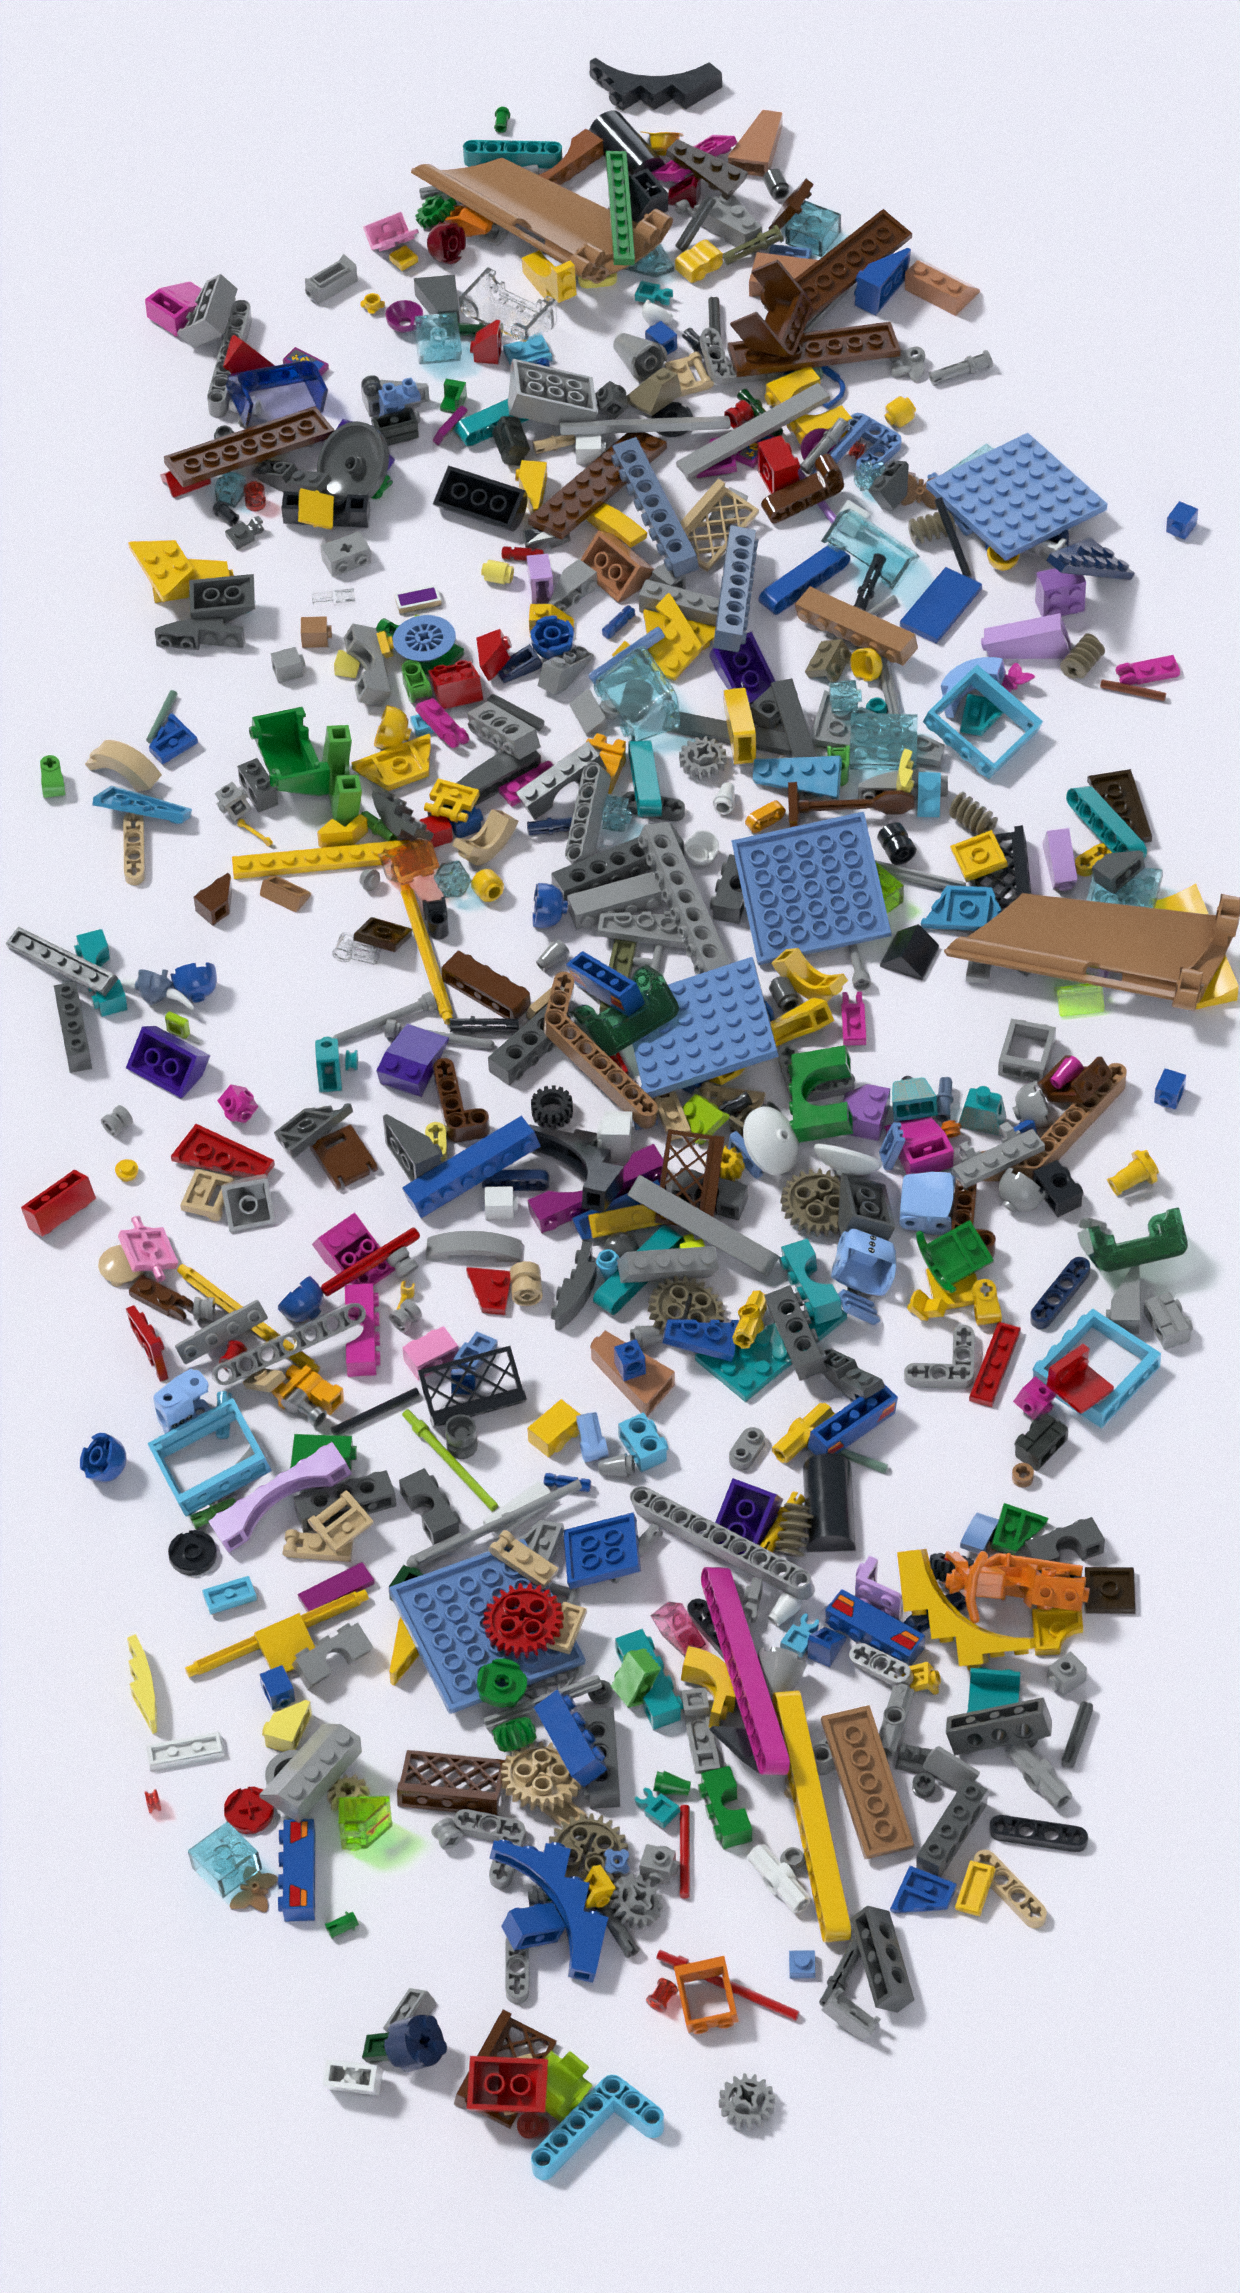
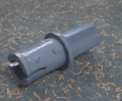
M948 1076L939 1079V1089L936 1095L938 1112L936 1119L943 1122L948 1121V1119L950 1120L951 1103L954 1101L952 1096L953 1082Z

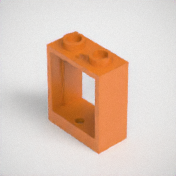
M725 1956L674 1967L688 2033L702 2034L710 2028L719 2027L725 2029L739 2022ZM722 1975L730 2012L692 2020L684 1983Z

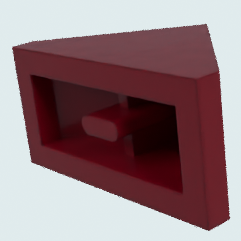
M692 174L672 186L668 192V205L677 206V202L686 199L690 204V208L694 209V206L698 205L701 196V179L698 180Z

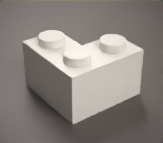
M604 1111V1116L602 1115V1120L599 1121L597 1126L598 1147L611 1150L610 1162L627 1163L631 1157L632 1112Z

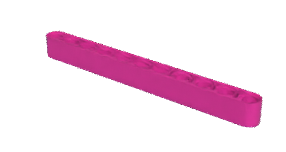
M704 1567L701 1573L702 1589L758 1771L761 1775H787L790 1766L789 1755L731 1570L721 1567Z

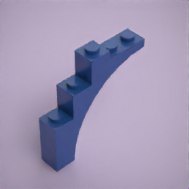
M494 1840L489 1859L511 1866L541 1887L554 1903L566 1925L565 1930L568 1937L570 1954L568 1977L593 1983L608 1917L603 1916L598 1911H583L589 1882H584L580 1877H565L571 1849L566 1848L561 1843L552 1842L551 1844L546 1843L542 1852L533 1846L521 1847L514 1845L508 1840Z

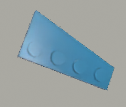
M840 756L754 759L752 780L756 784L776 788H788V782H797L800 793L802 791L812 793L815 796L831 797V799L839 800L842 758Z
M112 785L94 796L92 802L93 806L169 820L175 824L185 822L192 814L191 808Z

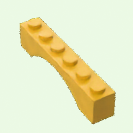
M813 997L771 1021L770 1024L776 1047L795 1038L816 1032L835 1020L827 1001ZM747 1067L709 1079V1082L723 1085L741 1075Z

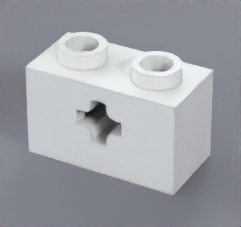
M326 2059L322 2085L329 2090L380 2096L383 2069L378 2065Z

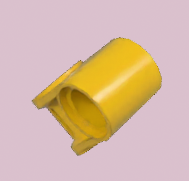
M989 1279L976 1281L972 1287L977 1326L1002 1322L1001 1309L994 1282ZM982 1283H984L985 1287H989V1292H986V1296H984V1293H979V1288L983 1286Z

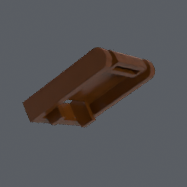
M805 178L785 200L772 224L769 226V230L773 229L774 225H777L781 230L796 213L799 215L802 212V203L805 198L809 199L812 195L810 190L814 184Z
M351 1124L318 1139L314 1145L310 1146L311 1152L336 1190L341 1188V1183L338 1179L340 1177L343 1184L347 1186L370 1175L367 1164L373 1172L378 1170L375 1160ZM343 1138V1142L328 1149L326 1148V1146Z

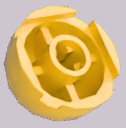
M386 705L374 740L375 747L385 750L402 744L404 740L408 741L412 731L411 728H408L409 720L407 715L396 707Z

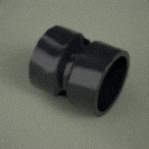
M893 822L887 824L879 831L877 839L892 864L901 865L907 863L915 856L917 848L901 823Z

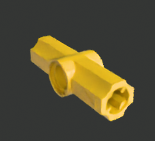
M761 1290L752 1291L746 1304L738 1310L740 1319L732 1339L734 1344L740 1346L741 1349L750 1348L751 1344L755 1341L756 1335L764 1329L763 1317L768 1306L764 1297L766 1294Z
M819 1403L803 1419L801 1417L795 1419L790 1425L787 1434L772 1447V1453L781 1463H788L804 1447L808 1449L810 1431L835 1414L832 1408L826 1403Z

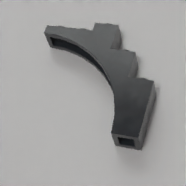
M596 57L589 61L590 77L601 84L606 91H609L610 102L622 111L640 100L655 110L672 99L686 110L722 88V72L710 62L683 73L647 76L618 70Z
M529 1124L541 1146L534 1151L546 1154L569 1165L584 1180L582 1208L605 1212L623 1188L624 1166L610 1164L611 1150L598 1147L597 1133L576 1129L571 1133Z

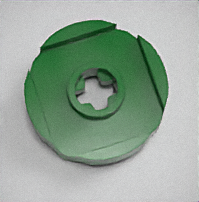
M502 1658L492 1660V1663L481 1667L478 1673L476 1686L481 1701L494 1707L513 1708L525 1695L527 1677L520 1670V1666L512 1660ZM504 1679L505 1684H508V1686L499 1687L495 1682Z

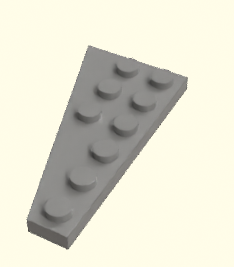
M824 690L810 736L813 745L845 748L846 745H850L851 752L901 760L905 748L913 751L911 760L915 763L940 767L945 749V744L923 734L916 735L910 732L909 728L903 725L900 727L894 725L890 719L866 708H857L850 705L848 700L844 698L837 699L831 696V692Z

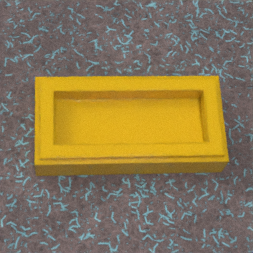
M970 1860L955 1905L957 1911L981 1916L996 1870L994 1866Z

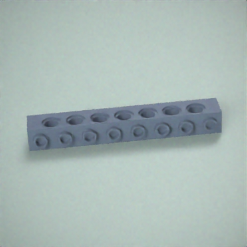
M634 437L613 445L614 455H611L612 462L615 468L619 467L620 470L618 472L622 482H627V492L630 497L634 496L635 508L638 512H642L643 524L645 527L649 526V535L652 541L657 542L656 548L659 555H664V564L667 571H672L674 577L677 578L699 570L697 555L637 438Z
M730 525L713 648L739 652L740 644L745 645L750 611L749 604L752 596L757 556L756 551L759 539H755L756 530Z

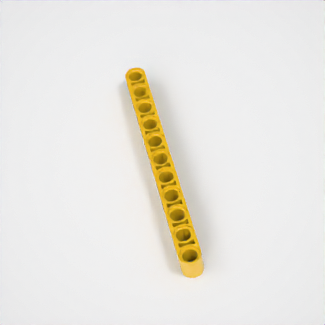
M799 1690L774 1692L772 1703L789 1755L790 1766L787 1777L821 1937L824 1943L847 1941L851 1939V1925L801 1693Z

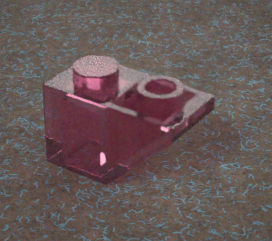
M668 1601L650 1615L661 1635L684 1657L686 1656L688 1646L701 1649L706 1645L682 1603Z

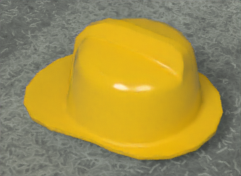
M640 131L641 133L649 134L651 147L660 156H666L667 149L676 139L684 136V134L676 132L649 133Z

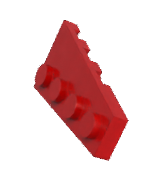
M199 1124L193 1126L171 1155L172 1162L244 1178L262 1174L267 1176L275 1166L274 1159Z

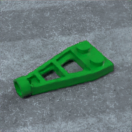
M382 618L377 624L376 631L377 633L385 631L388 636L393 638L394 632L399 625L386 618ZM454 643L452 648L439 658L432 661L419 662L424 674L429 676L428 670H432L439 665H454L464 655V648Z

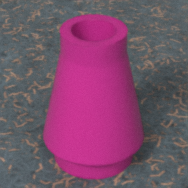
M1074 1056L1065 1058L1053 1077L1050 1078L1051 1084L1055 1088L1060 1089L1065 1084L1076 1079L1084 1070L1082 1063Z

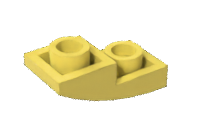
M904 748L897 773L896 789L911 793L915 782L911 780L914 761L911 760L913 751Z

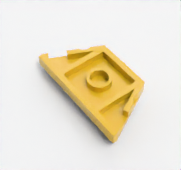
M176 540L128 542L131 553L163 603L169 599L168 595L173 590L177 591L180 589L183 583L194 575V568Z
M643 610L646 634L656 627L663 630L671 622L659 612ZM686 619L701 642L703 650L708 648L710 642L714 639L715 626Z
M426 734L396 747H391L351 762L352 769L387 791L429 777L431 736Z

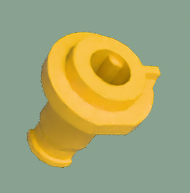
M1147 1149L1132 1152L1133 1161L1128 1163V1166L1120 1170L1115 1176L1106 1179L1116 1196L1145 1180L1151 1185L1158 1181V1167Z

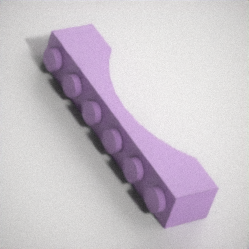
M331 1442L320 1447L317 1452L308 1458L300 1460L286 1472L278 1474L269 1483L259 1486L247 1497L239 1499L225 1511L217 1513L208 1522L229 1553L250 1539L253 1529L260 1518L281 1499L308 1488L332 1487L352 1473L335 1445Z

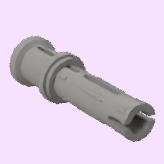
M984 350L982 354L973 357L969 355L964 361L929 372V379L932 385L962 374H975L977 370L986 367L988 369L992 368L993 361L989 351Z

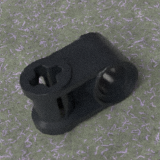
M445 896L439 900H422L424 918L427 922L430 937L436 940L446 938L449 934Z

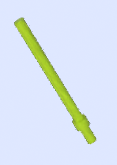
M406 1409L402 1416L412 1426V1431L418 1437H422L491 1511H495L499 1506L497 1502L429 1431V1426L423 1420H419L409 1409Z

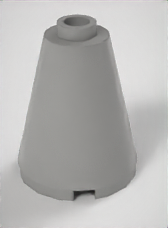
M621 333L615 338L613 343L614 350L633 377L638 381H645L663 368L664 361L667 362L668 359L667 351L661 344L631 334Z
M761 1647L758 1652V1659L772 1701L774 1692L793 1691L806 1669L807 1660L804 1658L803 1662L798 1659L799 1654L787 1649L771 1647L770 1651H764L765 1647Z

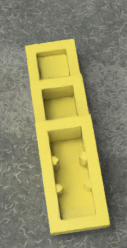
M134 1634L127 1638L129 1652L133 1659L128 1660L130 1674L134 1679V1682L129 1683L131 1695L149 1729L154 1734L157 1732V1706L153 1680L145 1652L137 1635Z

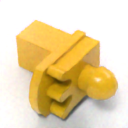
M917 1289L913 1292L907 1309L920 1320L928 1321L929 1318L944 1317L948 1304L941 1298L930 1299L921 1289Z

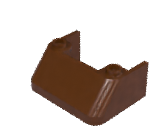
M777 259L751 271L763 287L760 299L761 303L768 309L765 320H763L758 312H754L732 321L730 326L749 349L788 357L793 355L797 349L812 311V302Z

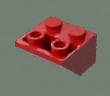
M461 660L454 665H439L432 670H428L436 701L443 709L484 700L480 676L471 661Z

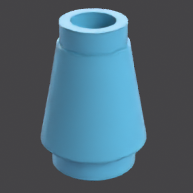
M610 1249L601 1251L596 1259V1264L604 1281L618 1270L617 1260L619 1256Z

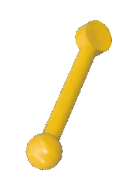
M244 819L237 821L239 827H244L263 840L267 846L273 844L271 838L263 836L247 825Z

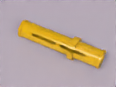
M793 1491L786 1503L802 1505L805 1502V1497L800 1494L796 1498L798 1492ZM780 1507L778 1510V1517L760 1544L761 1547L772 1553L776 1548L775 1542L781 1540L777 1535L778 1532L785 1531L780 1527L781 1522L787 1521L782 1517V1513L790 1512L784 1507Z

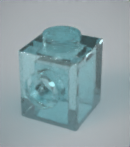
M228 472L219 477L216 482V502L225 501L228 506L236 508L247 492L246 478L239 473Z

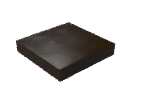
M370 917L354 933L353 940L395 953L412 936V929Z
M1134 1567L1084 1568V1577H1086L1085 1587L1090 1588L1088 1603L1085 1602L1086 1614H1135Z

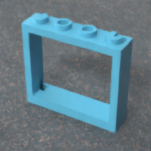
M976 665L927 712L923 723L930 731L937 734L947 746L952 747L963 760L968 761L981 775L988 779L997 773L1038 733L1044 722L979 665ZM970 685L1026 732L995 763L989 760L939 716Z
M1092 1308L1086 1315L1083 1314L1078 1319L1076 1326L1072 1330L1068 1329L1064 1333L1062 1340L1049 1349L1047 1356L1042 1361L1038 1360L1035 1363L1032 1371L1033 1378L1036 1376L1046 1385L1049 1367L1062 1359L1091 1328L1099 1331L1140 1358L1142 1361L1100 1405L1096 1403L1080 1414L1102 1429L1160 1368L1161 1353ZM1058 1395L1055 1397L1056 1399H1058L1059 1401H1061L1062 1403L1076 1411Z
M234 1398L221 1403L215 1408L200 1414L198 1417L183 1425H179L170 1432L147 1443L185 1517L272 1471ZM237 1420L255 1454L181 1493L164 1458Z

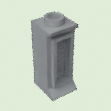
M343 253L339 261L312 277L305 278L306 295L320 304L358 281L356 264Z

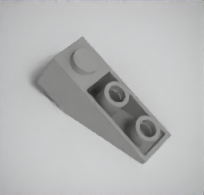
M580 559L576 560L563 570L549 604L565 612L598 587L597 572Z
M575 646L569 652H564L563 656L557 655L543 662L537 686L555 695L566 690L593 659L594 654L588 652L584 647Z

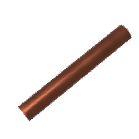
M1102 679L1100 688L1165 701L1167 694L1161 691Z

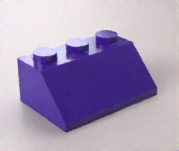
M142 1026L126 1069L183 1098L203 1076L211 1055L157 1026Z

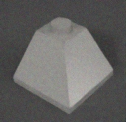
M266 1174L241 1178L221 1186L229 1232L276 1223Z

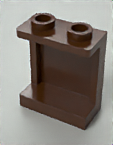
M1065 1055L1039 1082L1038 1086L1047 1101L1085 1103L1112 1075L1103 1057L1098 1056L1089 1066H1083L1084 1070L1076 1079L1057 1089L1051 1084L1050 1078L1053 1077L1064 1059L1072 1056Z

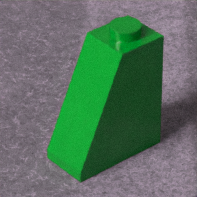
M294 1434L290 1468L294 1467L300 1460L306 1459L317 1452L320 1447L332 1442L347 1463L349 1469L352 1470V1461L357 1460V1446H353L352 1436Z

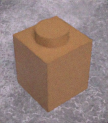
M327 616L301 617L300 634L302 648L328 647V638H332V625H328Z

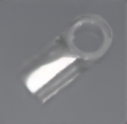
M349 932L340 934L332 951V955L336 960L346 963L352 959L372 965L378 963L381 948L354 941V935Z

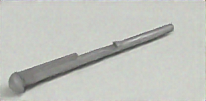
M575 1480L512 1512H506L501 1515V1518L469 1533L461 1535V1532L425 1550L411 1555L407 1559L406 1565L420 1570L419 1567L581 1489L582 1485L579 1480Z

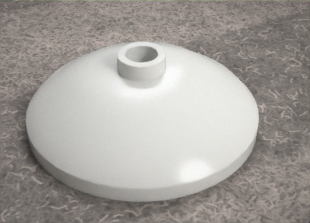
M760 1107L750 1112L745 1120L743 1127L744 1143L749 1156L761 1170L772 1175H781L790 1171L797 1161L799 1151L798 1140L789 1123L790 1121L781 1112L771 1107Z
M814 1145L816 1155L825 1165L837 1170L836 1175L841 1176L842 1173L865 1175L882 1168L883 1162L869 1155L832 1145Z

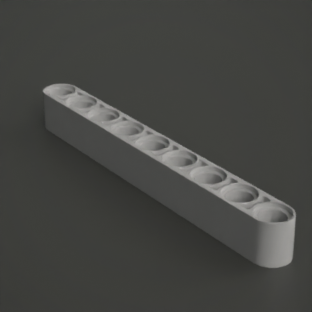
M637 1486L631 1491L630 1500L635 1512L639 1516L747 1573L763 1579L768 1584L797 1599L807 1600L813 1596L815 1586L809 1572L648 1487ZM746 1551L744 1554L738 1555L740 1552ZM786 1572L784 1575L778 1576L780 1573Z

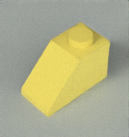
M304 1700L273 1713L270 1721L264 1724L262 1730L266 1747L282 1752L297 1749L312 1715L310 1701Z

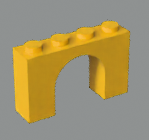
M812 367L795 371L767 383L764 395L768 405L775 407L817 383L820 384V377ZM841 405L821 414H805L786 426L790 432L795 434L797 441L801 445L803 438L810 431L818 428L829 430L839 417L846 422L853 418ZM846 430L840 438L844 437L848 431Z

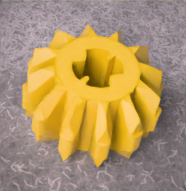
M725 1145L719 1177L730 1181H735V1178L741 1179L742 1172L745 1169L742 1153H737L735 1147L729 1150Z

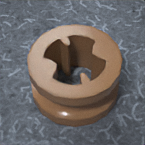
M1027 1463L1015 1465L1012 1469L1013 1483L1022 1488L1032 1484L1034 1478L1033 1467ZM1026 1473L1025 1478H1021L1019 1475Z

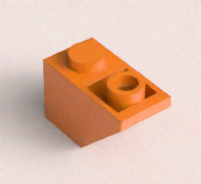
M464 204L454 206L455 209L445 219V222L457 223L458 227L463 228L466 237L485 235L492 229L494 223Z

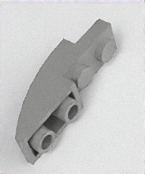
M926 768L912 769L913 775L911 780L915 782L909 794L914 797L918 796L919 772H926ZM898 771L877 775L859 783L858 799L870 800L885 791H897L896 779ZM941 775L940 797H947L948 776Z

